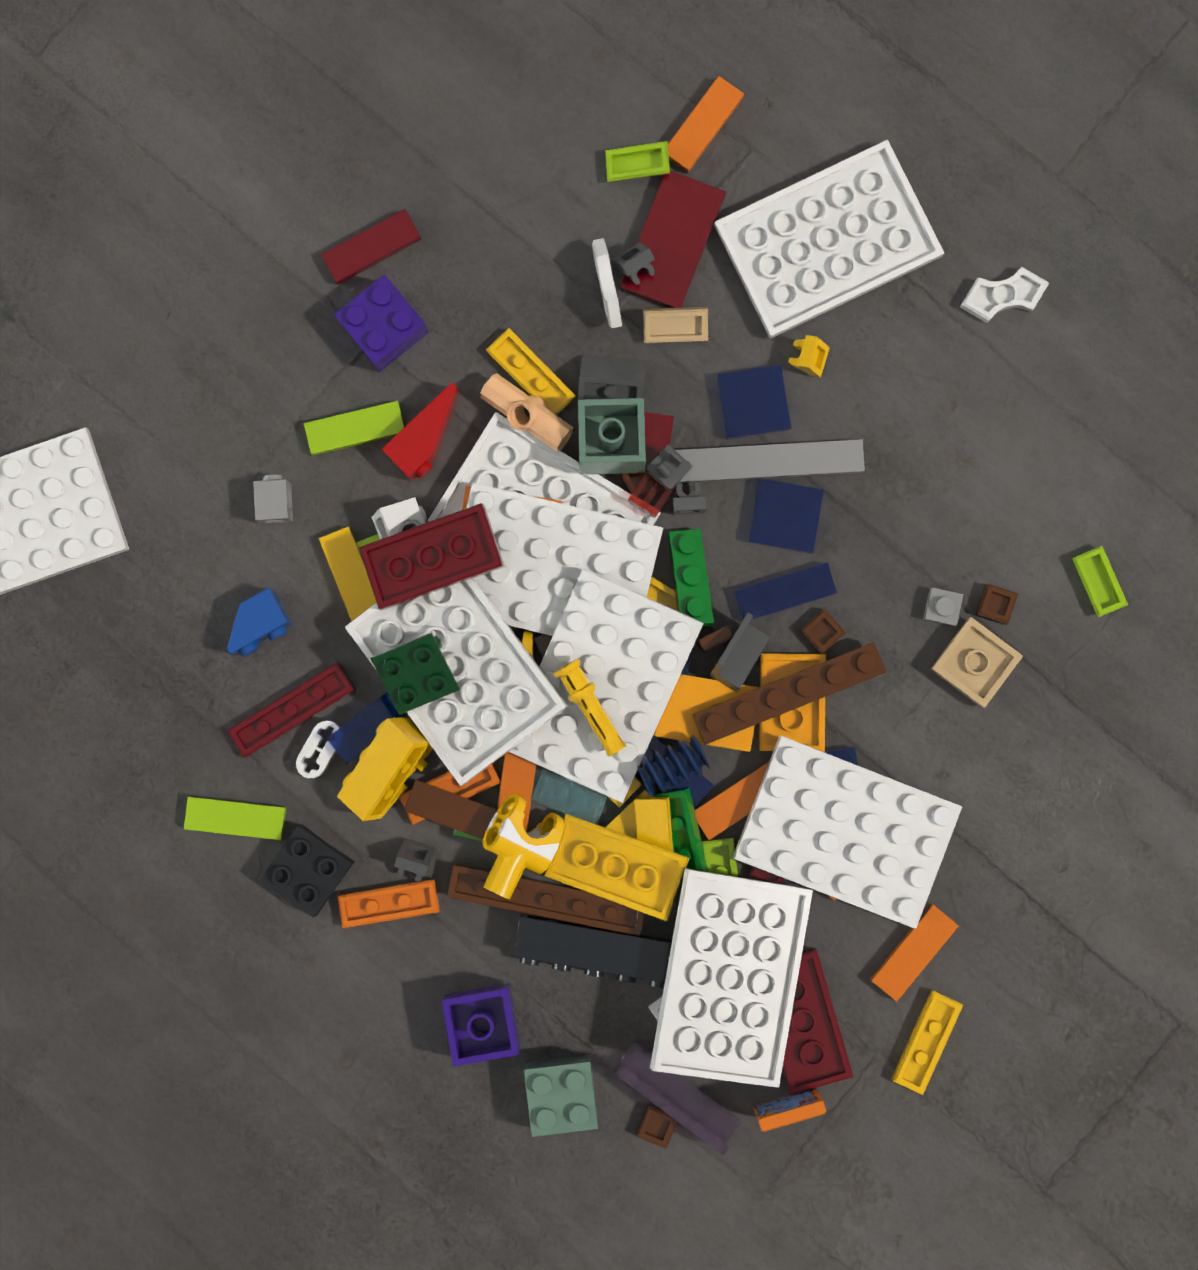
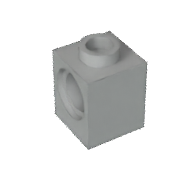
M282 475L262 476L263 481H253L255 520L260 524L293 522L292 484L286 479L282 480Z

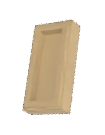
M708 308L643 309L644 343L708 341Z

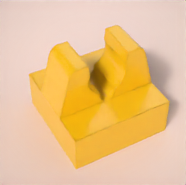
M806 335L805 339L795 340L793 346L801 350L800 357L789 358L788 362L809 376L821 378L830 347L817 336Z

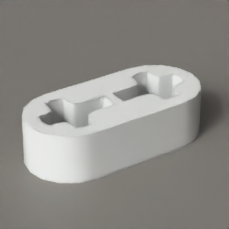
M322 721L314 727L296 760V768L303 777L317 778L326 771L343 740V730L339 724L333 721ZM331 726L334 728L332 734L336 736L335 741H327L323 748L319 747L323 740L320 731L322 729L328 730ZM316 751L321 752L316 760V763L320 765L319 769H312L310 772L306 771L307 764L304 762V759L312 758Z

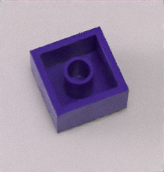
M385 274L334 314L340 325L379 372L429 333L426 324Z
M510 983L444 995L442 1006L453 1067L519 1055L521 1046Z

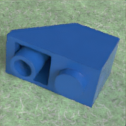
M267 588L240 603L227 646L230 654L236 656L240 654L242 657L248 656L259 649L258 643L267 638L270 641H274L288 633L286 628L293 623L274 590Z

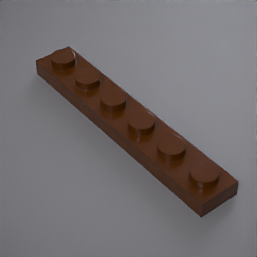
M872 642L694 713L692 716L702 741L706 745L884 674L886 669L875 642Z
M457 864L453 865L448 898L637 936L641 935L645 913L581 889L520 877L509 900L483 887L490 871Z

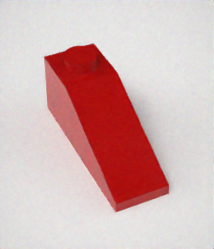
M453 382L382 448L390 460L411 481L416 477L421 480L433 468L431 463L436 459L459 395L458 388Z

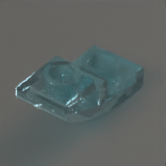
M542 769L532 800L594 824H598L607 796L544 769Z

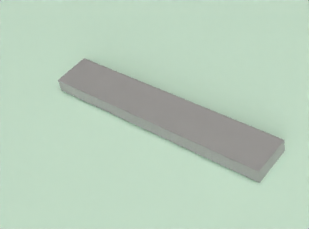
M863 439L675 450L692 465L691 470L678 483L865 472Z

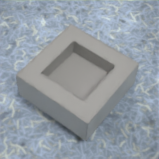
M930 588L923 620L953 627L957 626L964 594Z

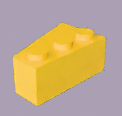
M410 717L387 718L376 729L377 735L371 744L361 752L359 756L360 761L355 769L343 780V787L337 797L362 821L381 819L408 788L404 782L417 768L423 771L428 765L424 759L433 748Z

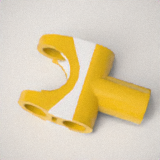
M511 794L503 801L493 816L483 838V847L498 855L483 887L509 900L524 869L536 874H542L548 869L558 849L564 830L563 818L556 813H549L541 823L539 822L536 828L526 832L523 825L526 800L518 794Z

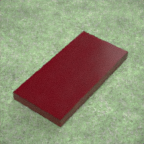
M671 170L670 174H664L638 243H642L651 250L655 260L651 261L650 264L653 266L655 274L651 276L645 271V268H641L637 272L640 284L636 285L625 275L620 289L668 308H681L726 191Z
M483 503L359 547L379 610L388 609L505 567Z
M816 948L802 952L782 1067L790 1095L853 1077Z

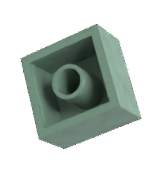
M644 398L578 400L580 474L645 473Z
M590 1055L525 1063L524 1076L532 1137L598 1129V1115Z

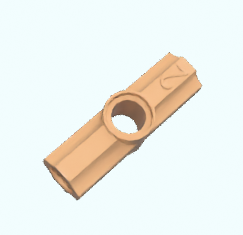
M497 373L490 377L480 392V398L507 416L509 424L514 429L528 431L556 452L564 448L574 433V427L548 410L545 402L536 395L528 396ZM524 407L529 411L530 418L525 414Z

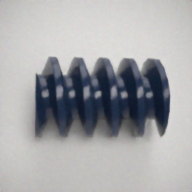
M694 735L689 737L690 747L682 740L677 742L678 752H675L668 745L665 747V757L657 750L653 752V762L645 755L641 757V767L637 766L650 797L655 796L654 786L656 785L662 792L667 791V780L677 787L679 786V775L689 782L691 781V770H694L701 777L703 776V765L710 769L702 747Z

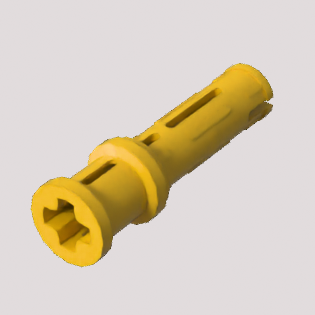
M577 658L553 674L555 678H560L570 694L568 696L569 701L573 704L577 703L590 727L605 749L607 756H612L625 748L626 744L595 696L596 686L593 682L588 681L579 666L581 661Z

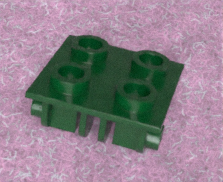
M432 632L371 657V661L399 715L460 690L440 650L442 648L441 641L437 635L433 636Z

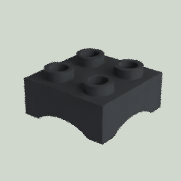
M301 824L296 827L260 880L314 918L319 914L355 861Z

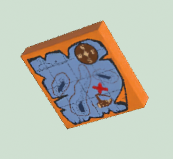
M816 1088L753 1105L756 1119L763 1132L823 1115L827 1112L824 1101Z

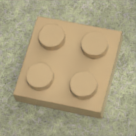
M969 617L930 670L978 706L985 708L1022 659L1023 655L975 619Z

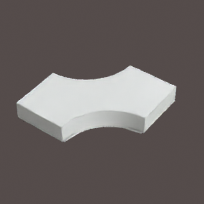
M604 238L593 240L592 249L608 324L611 328L621 327L619 302Z
M1023 267L1015 275L1003 281H988L983 278H977L960 308L985 323H988L996 313L1005 309L1019 308L1031 313L1049 282Z

